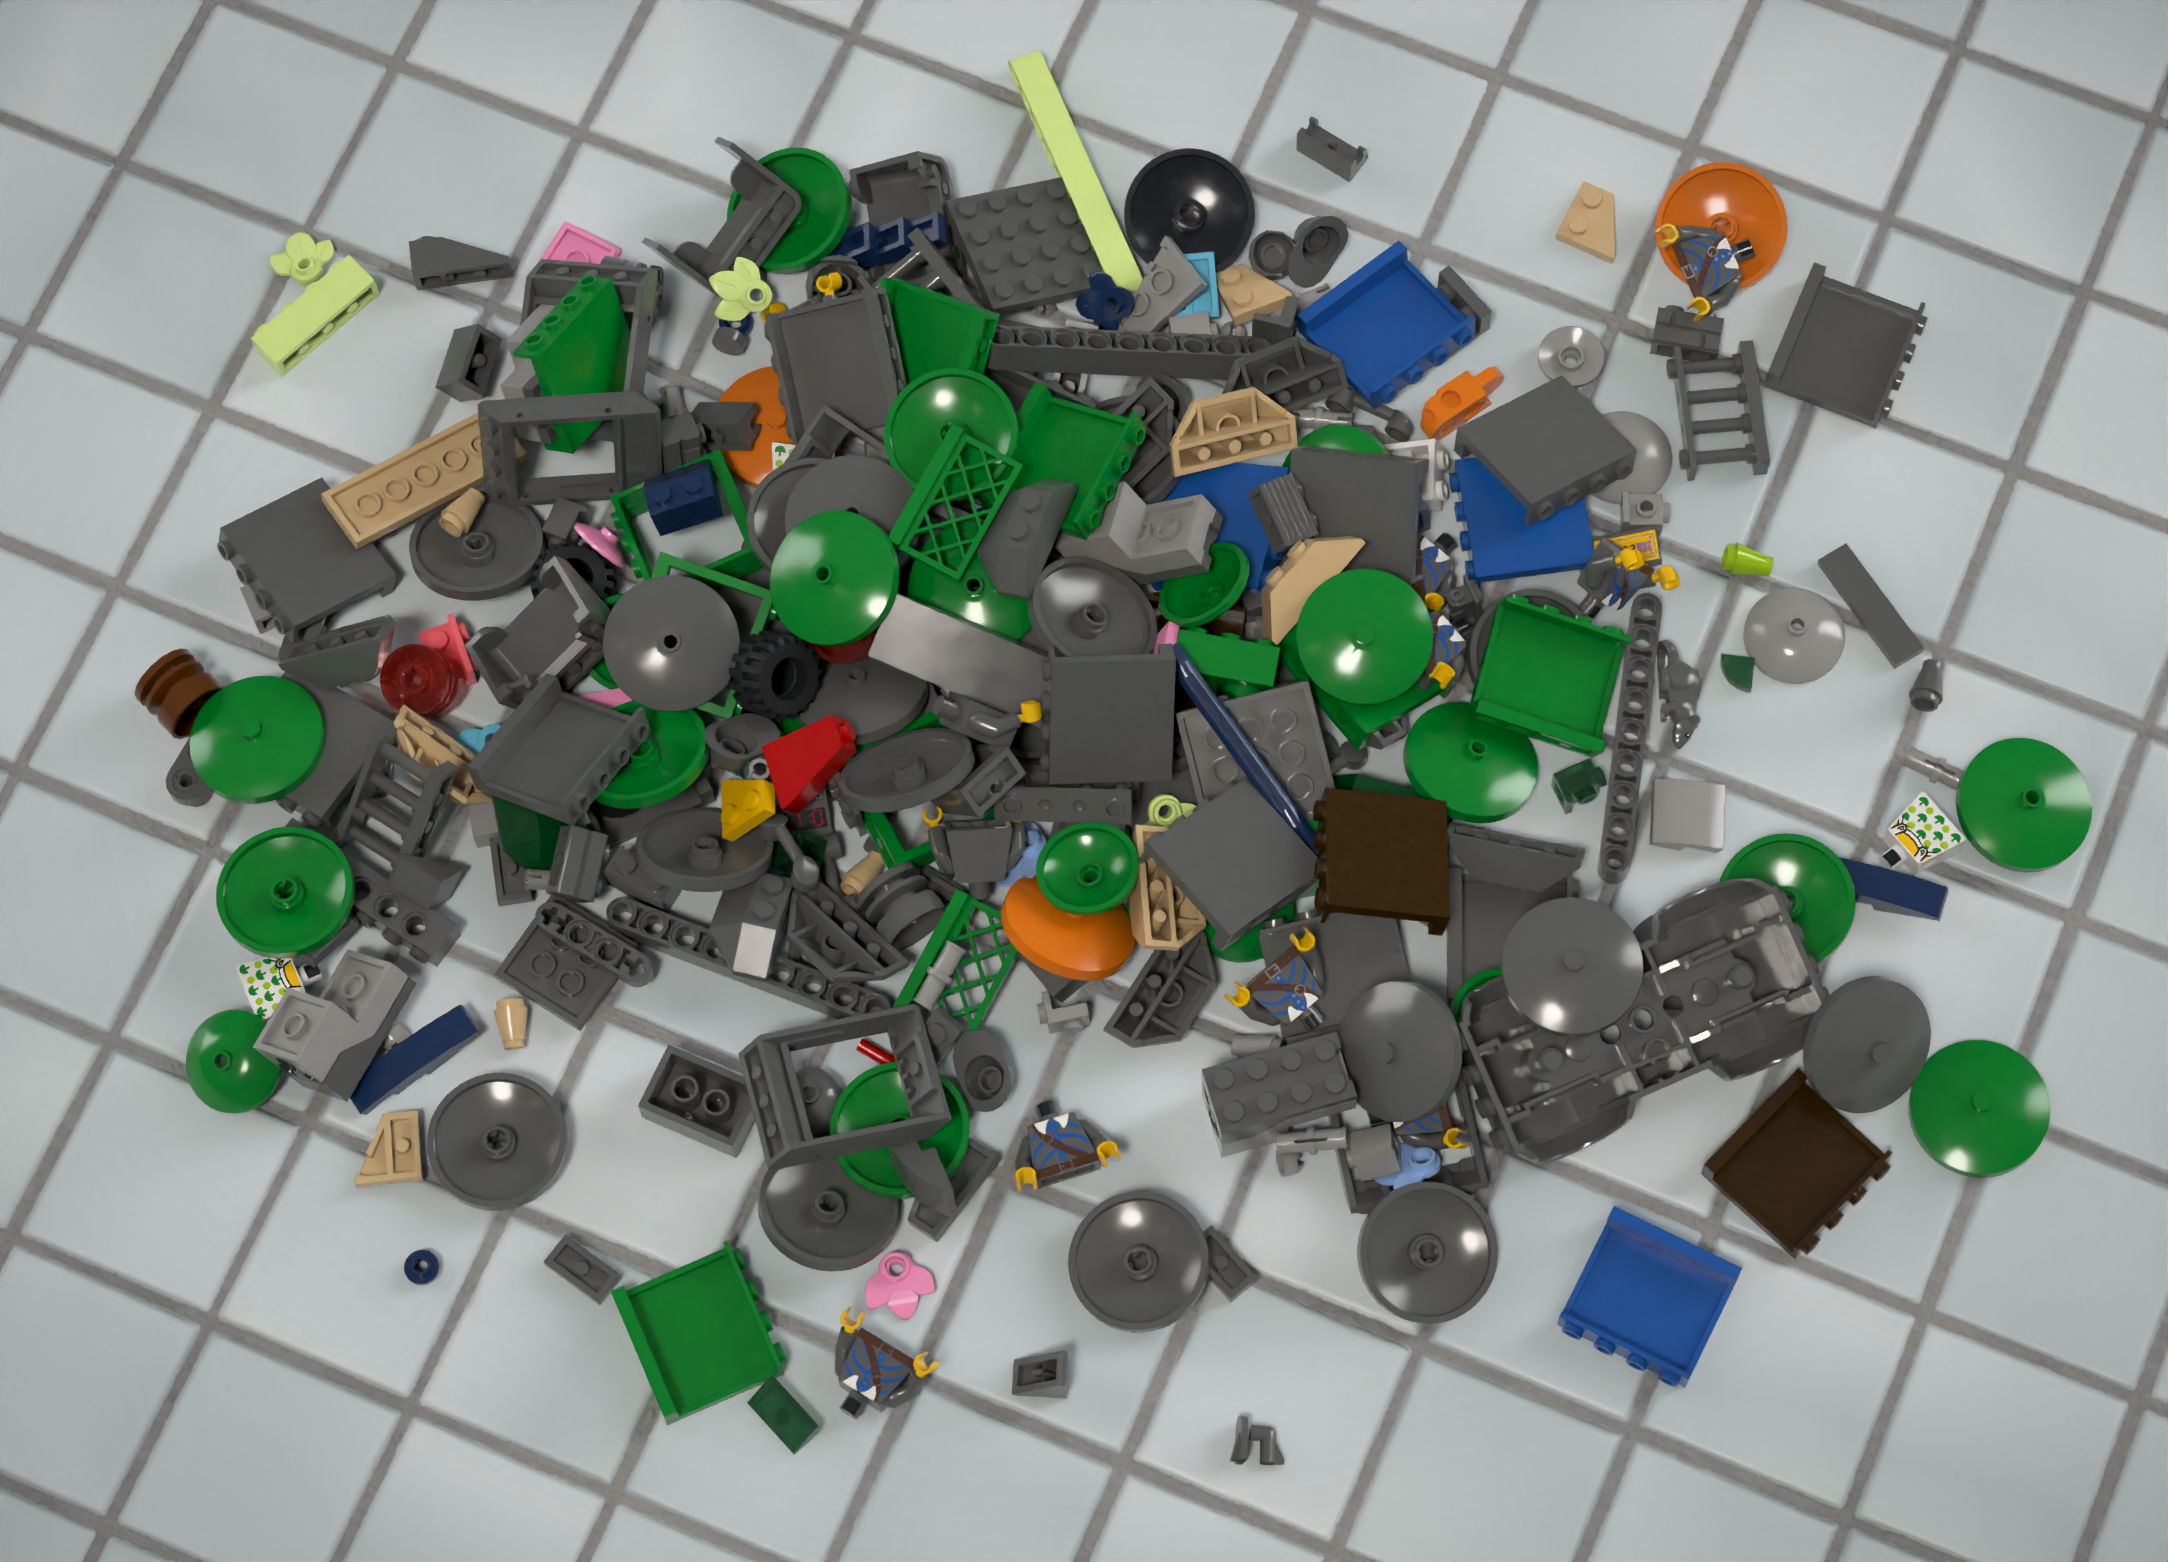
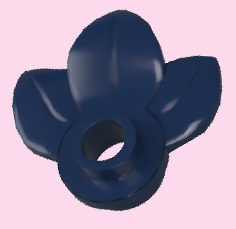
M1090 273L1089 282L1091 290L1084 291L1078 296L1075 303L1076 309L1081 316L1093 319L1094 323L1100 324L1099 330H1118L1120 320L1127 317L1134 307L1133 295L1129 290L1116 286L1111 276L1107 273Z

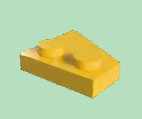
M766 780L721 781L722 838L734 842L775 814V788L773 783Z

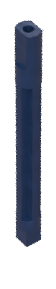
M1178 642L1172 645L1176 658L1175 679L1178 684L1180 683L1253 786L1319 858V850H1314L1313 848L1315 830L1281 787L1200 675L1197 667Z

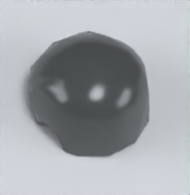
M1266 230L1253 239L1249 248L1248 259L1252 269L1269 280L1287 276L1288 259L1295 246L1293 239L1281 231Z

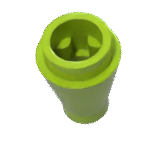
M1738 542L1735 545H1726L1721 561V569L1728 571L1729 575H1762L1768 577L1773 566V557L1765 556Z

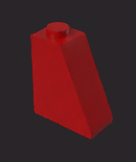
M830 715L762 746L781 809L795 814L801 812L856 753L857 750L853 741L856 739V735L850 722L835 715Z

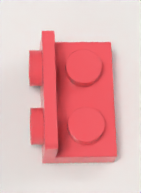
M453 613L447 615L448 623L418 633L440 696L478 683L474 671L479 669L469 652H467L464 642L470 640L464 622L457 623Z

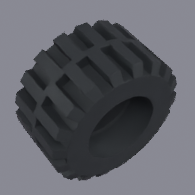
M569 541V546L566 547L559 543L555 545L557 550L553 552L548 548L543 552L545 559L538 558L535 562L537 570L531 571L530 578L532 583L530 586L534 599L546 588L539 580V572L543 565L554 556L565 559L580 576L590 579L593 582L591 588L601 599L618 594L617 582L610 561L595 549L592 551L591 545L583 542L582 546H578L577 541Z
M763 630L759 631L758 635H750L748 643L742 642L738 646L740 650L739 655L734 654L732 661L736 662L735 668H729V675L733 677L729 685L730 689L736 691L733 697L737 702L741 703L740 706L743 709L754 714L786 721L787 718L794 719L798 717V712L804 713L808 710L807 704L815 701L816 696L814 693L816 689L820 690L821 683L818 682V677L822 676V668L817 666L820 662L819 656L813 654L815 649L811 644H807L805 640L799 637L772 630L771 632ZM779 663V677L776 684L772 687V673Z

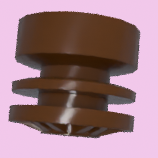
M181 648L167 653L152 664L140 678L134 695L143 706H146L150 714L158 715L159 723L173 738L183 739L190 736L194 721L205 703L224 687L211 673L204 672L202 664L196 661L187 649Z

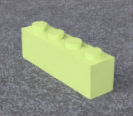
M350 255L342 261H337L330 267L324 277L318 282L315 281L309 284L298 299L287 303L282 307L279 315L269 323L261 325L255 331L251 341L256 352L281 377L285 376L379 296L377 284Z

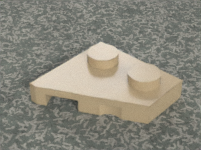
M1584 181L1564 217L1555 239L1613 264L1615 260L1613 193Z
M1243 264L1216 273L1217 293L1235 326L1251 321L1255 313L1267 315L1283 309L1286 296L1293 297L1290 291Z
M414 1110L383 1114L376 1128L377 1134L374 1140L370 1142L366 1151L367 1157L362 1169L355 1177L356 1187L362 1188L424 1181L419 1112Z

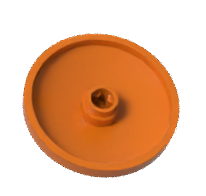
M1731 162L1705 164L1688 171L1677 179L1664 195L1657 211L1655 230L1664 224H1672L1675 227L1694 225L1714 228L1718 232H1724L1730 246L1748 238L1756 256L1738 263L1743 279L1740 280V288L1737 292L1757 284L1772 271L1783 253L1788 232L1785 207L1774 186L1757 171ZM1655 232L1657 246L1665 264L1680 281L1688 285L1671 246L1676 243L1673 242L1666 247H1660L1658 243L1667 239V236L1663 232Z
M772 366L760 368L742 376L724 392L719 402H755L758 411L751 420V428L753 424H761V431L752 442L750 451L720 450L730 473L744 484L757 488L761 481L773 471L772 442L793 445L792 439L788 437L786 432L787 415L785 407L782 406L779 400L778 390L780 383L778 374L774 372ZM843 441L835 451V457H838Z
M1036 875L1032 878L1024 876L1017 880L1008 890L1001 907L1002 926L1013 946L1038 967L1061 977L1084 981L1110 977L1118 973L1126 965L1135 946L1136 939L1132 936L1130 917L1121 904L1107 912L1091 916L1065 913L1055 908L1046 900L1039 888Z

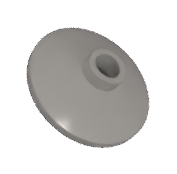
M1564 326L1553 330L1543 339L1538 351V362L1542 372L1549 380L1562 375L1573 387H1580L1593 381L1601 372L1604 364V350L1599 339L1590 331L1577 326ZM1572 358L1576 361V364H1566L1565 360Z

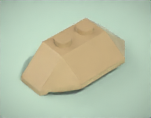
M1255 387L1194 400L1188 407L1169 443L1173 476L1178 477L1298 448L1295 416Z
M1341 536L1305 539L1303 542L1299 541L1293 545L1287 553L1288 560L1281 568L1277 566L1265 578L1267 584L1261 589L1263 638L1278 645L1298 622L1302 608L1312 592L1323 582L1339 574L1366 543L1358 537Z
M403 704L394 720V727L398 729L396 737L399 750L429 769L432 767L436 768L446 761H450L459 767L447 797L448 801L452 800L457 805L493 802L492 795L475 788L467 766L476 755ZM409 773L414 779H416V780H418V781H422V780H420L419 778H417L416 776H414V775H412L411 773Z
M1135 825L1132 842L1136 847L1139 859L1145 850L1144 842L1157 831L1163 834L1169 830L1168 827ZM1150 858L1143 864L1140 862L1138 881L1129 895L1132 936L1144 949L1178 951L1206 928V918L1153 858Z

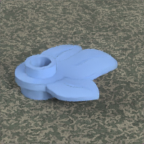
M1036 831L1025 832L1024 852L1014 868L1006 872L1005 879L998 881L999 887H1010L1024 876L1032 878L1036 875L1039 854L1047 843L1043 835L1038 834Z
M1398 1144L1400 1147L1401 1172L1373 1179L1382 1185H1393L1394 1189L1407 1184L1422 1182L1440 1170V1157L1429 1147L1415 1148L1406 1144Z

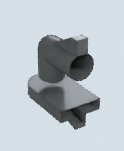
M1238 1416L1235 1443L1230 1462L1242 1465L1248 1459L1249 1431V1440L1260 1441V1464L1283 1465L1284 1458L1276 1443L1275 1429L1271 1426L1251 1425L1249 1430L1248 1417Z

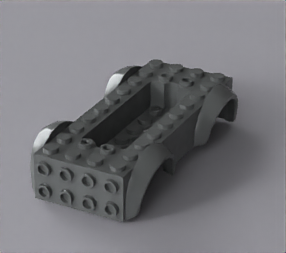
M1733 879L1690 892L1659 909L1652 918L1651 939L1639 943L1643 958L1642 982L1631 1008L1614 1024L1620 1032L1619 1039L1614 1044L1603 1042L1600 1032L1582 1037H1564L1550 1034L1533 1026L1512 1005L1506 994L1502 975L1481 984L1468 993L1462 1002L1460 1018L1457 1023L1462 1041V1062L1464 1064L1461 1067V1073L1467 1086L1473 1085L1478 1096V1099L1474 1100L1481 1118H1487L1492 1128V1131L1489 1132V1137L1495 1150H1501L1503 1156L1517 1153L1533 1164L1550 1163L1579 1152L1622 1128L1632 1119L1635 1100L1705 1069H1709L1724 1081L1738 1080L1765 1070L1803 1050L1809 1024L1815 1012L1825 999L1830 996V993L1826 987H1821L1816 974L1819 973L1818 966L1812 955H1807L1802 945V942L1805 941L1804 935L1798 923H1793L1787 911L1790 909V903L1786 894L1782 890L1779 891L1776 885L1771 886L1759 879ZM1676 996L1682 1001L1683 1009L1678 1016L1672 1017L1665 1013L1663 1003L1667 997ZM1638 1010H1645L1651 1016V1024L1646 1030H1641L1634 1024V1014Z

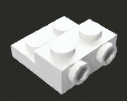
M1435 438L1383 444L1390 455L1429 459L1428 473L1420 475L1419 494L1428 511L1441 510L1442 500H1447L1448 486L1446 481L1443 480V470L1449 468L1447 450H1444Z

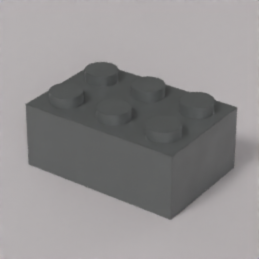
M671 1045L667 1046L638 1104L642 1118L735 1158L755 1120L743 1076Z

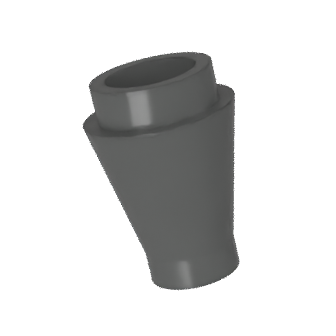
M1933 659L1923 662L1922 669L1909 692L1911 705L1920 711L1931 712L1936 710L1938 705L1942 703L1943 665L1941 662Z

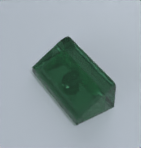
M773 1375L766 1380L747 1402L794 1455L821 1432L819 1425Z

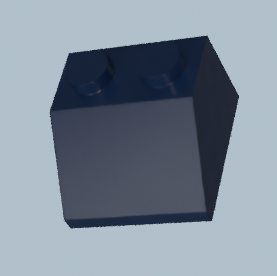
M708 459L645 479L643 491L649 514L660 537L724 516Z

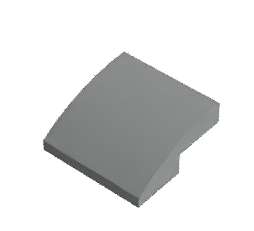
M1683 779L1652 780L1649 845L1678 851L1686 847L1713 853L1722 851L1724 844L1725 785Z

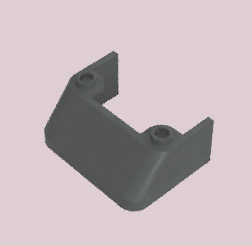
M717 137L714 142L739 161L731 172L730 183L732 188L744 198L706 250L699 244L691 241L681 243L673 253L661 244L646 237L642 243L677 270L719 297L713 290L709 278L721 271H734V263L737 257L749 259L759 268L799 213L801 198L794 189L736 144Z

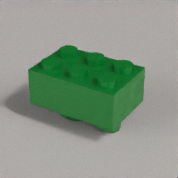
M1188 627L1187 630L1179 629L1177 642L1197 667L1198 672L1216 697L1217 692L1226 693L1231 699L1274 688L1279 665L1280 647L1274 646L1272 641L1266 639H1255L1254 642L1243 641L1239 635L1233 633H1221V636L1207 634V630L1199 627Z

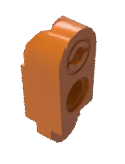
M1493 366L1474 377L1466 370L1437 389L1436 394L1425 403L1420 421L1421 430L1429 439L1435 438L1437 441L1445 438L1458 427L1492 405L1487 396L1494 392L1503 382L1504 376Z

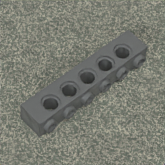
M291 818L285 826L309 829L294 818ZM340 849L353 873L355 895L361 890L370 891L367 898L363 900L354 899L351 912L355 914L354 917L358 918V922L368 929L375 926L381 930V936L392 945L398 947L401 943L409 948V954L418 962L426 964L429 961L438 967L461 936L457 923L433 908L430 910L426 909L389 886L387 878ZM395 907L398 909L394 916L390 918L382 917L383 912L387 908ZM414 926H425V930L420 935L413 936L409 934Z

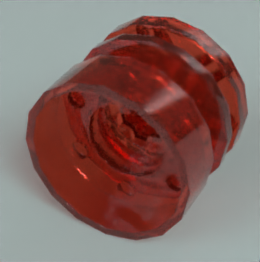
M408 644L398 647L389 655L381 668L380 686L382 694L390 706L398 711L404 704L421 717L437 718L447 715L457 707L465 692L466 678L462 665L454 655L443 649L419 644ZM415 675L421 678L420 684L413 682Z

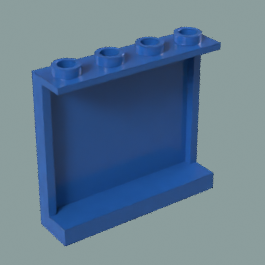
M1400 241L1394 243L1297 315L1298 331L1308 342L1340 357L1348 383L1373 409H1376L1382 403L1387 404L1391 402L1401 389L1408 384L1413 385L1418 382L1424 372L1432 366L1441 365L1451 352L1459 346L1464 347L1468 345L1474 338V335H1476L1475 317L1471 315L1466 319L1408 260L1407 248Z
M1476 457L1455 460L1454 473H1449L1451 493L1457 492L1459 502H1454L1456 521L1463 523L1464 531H1460L1459 536L1461 550L1468 551L1469 561H1465V573L1469 581L1473 580V584H1477L1480 589L1481 582L1580 570V574L1582 573L1594 553L1584 498L1578 500L1571 507H1564L1558 510L1546 520H1539L1527 526L1525 524L1527 509Z
M1232 463L1182 475L1177 485L1167 495L1165 501L1202 494L1223 517L1220 531H1217L1218 536L1213 543H1231L1238 546L1245 553L1249 561L1250 570L1243 592L1257 593L1261 599V589L1267 584L1265 578L1277 566L1278 560L1282 559L1284 551L1277 554L1272 552L1267 536L1261 528V523L1258 522L1256 511L1253 510V505L1250 504L1247 493L1263 483L1290 473V468ZM1165 580L1153 582L1150 585L1155 591L1161 592Z
M1613 1206L1607 1223L1563 1312L1561 1311L1557 1325L1562 1327L1561 1331L1571 1338L1580 1340L1583 1337L1593 1342L1594 1347L1606 1355L1612 1356L1615 1353L1626 1358V1363L1639 1371L1648 1369L1658 1374V1379L1669 1386L1677 1387L1679 1384L1686 1387L1739 1278L1742 1268Z

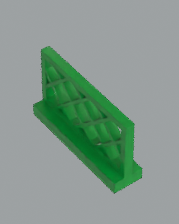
M951 424L888 536L895 552H901L959 583L1020 474L1023 464L964 433V429ZM966 445L979 451L981 463L963 467L960 454ZM985 455L993 459L987 461ZM957 461L959 469L952 470ZM1002 463L1013 469L1007 480L993 483L989 466ZM984 468L989 485L970 490L965 473ZM961 474L966 491L947 496L944 487L946 479ZM1003 487L997 496L995 489ZM941 490L943 498L936 499ZM991 490L994 499L992 508L977 512L972 495ZM968 497L973 514L954 519L949 502ZM945 503L950 520L931 525L928 511L933 506ZM987 516L986 519L984 520L982 526H981V522H980V519H979V518H980V517ZM925 519L927 527L919 528ZM975 519L978 528L977 535L974 538L961 541L956 524ZM952 526L956 543L938 548L933 531ZM929 532L933 545L932 550L920 553L909 547L914 536ZM970 545L968 551L965 554L963 547ZM959 548L962 561L958 569L954 571L943 565L940 553ZM936 555L937 561L933 560L929 556Z
M956 889L892 1008L916 1004L920 1006L921 1010L923 1006L913 1001V998L916 997L928 975L926 972L928 967H933L947 940L954 944L969 940L974 956L959 961L954 970L958 987L943 991L937 999L938 1007L944 1010L941 999L960 993L964 1009L949 1015L954 1019L966 1015L969 1023L967 1032L978 1030L1020 953L1013 944L1001 946L997 930L1003 929L1002 922L995 924L993 920L995 918L1001 921V912ZM975 909L987 914L990 926L972 932L969 920ZM966 928L967 934L962 935L964 929ZM992 932L997 949L978 954L974 938ZM1010 951L1005 959L1004 953ZM999 955L1002 963L999 972L985 977L981 960ZM976 962L981 979L962 985L958 968ZM993 982L989 989L987 983ZM983 985L986 995L983 1002L969 1007L964 991ZM977 1012L974 1019H972L971 1013Z

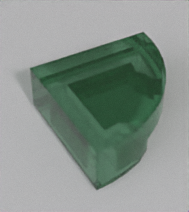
M1721 653L1720 667L1726 680L1743 692H1751L1755 658Z

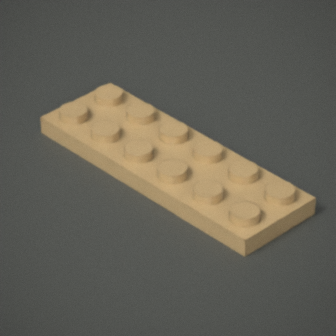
M478 413L321 493V501L356 549L462 495L469 488H475L484 483ZM515 437L516 463L519 465L527 461V452Z

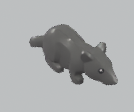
M1663 640L1658 642L1657 646L1659 699H1665L1666 701L1660 707V722H1666L1668 718L1672 720L1674 725L1672 741L1677 749H1681L1690 740L1701 720L1698 715H1695V702L1699 693V678L1692 667L1680 660L1675 645L1671 641ZM1666 654H1667V658H1668V665H1667V667H1665V656H1666Z

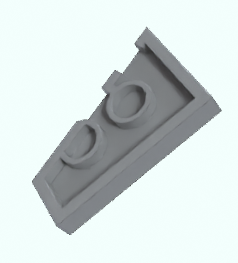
M1165 235L1160 243L1161 250L1155 260L1149 262L1144 271L1146 273L1138 289L1132 291L1134 307L1127 317L1120 320L1119 331L1158 332L1169 322V317H1174L1207 286L1171 237Z

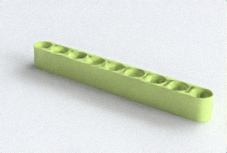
M1040 50L1008 61L1010 72L1057 178L1062 177L1066 193H1069L1068 197H1071L1074 203L1078 220H1081L1080 224H1083L1087 232L1090 246L1093 247L1092 251H1095L1099 259L1102 272L1110 275L1116 286L1123 287L1131 293L1136 291L1143 278Z

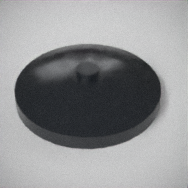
M1195 148L1169 151L1147 163L1131 183L1124 207V222L1128 239L1134 251L1147 265L1150 261L1153 262L1162 248L1160 243L1166 235L1172 238L1183 254L1214 252L1216 273L1228 268L1242 254L1251 237L1255 219L1252 193L1239 170L1223 157L1210 151Z

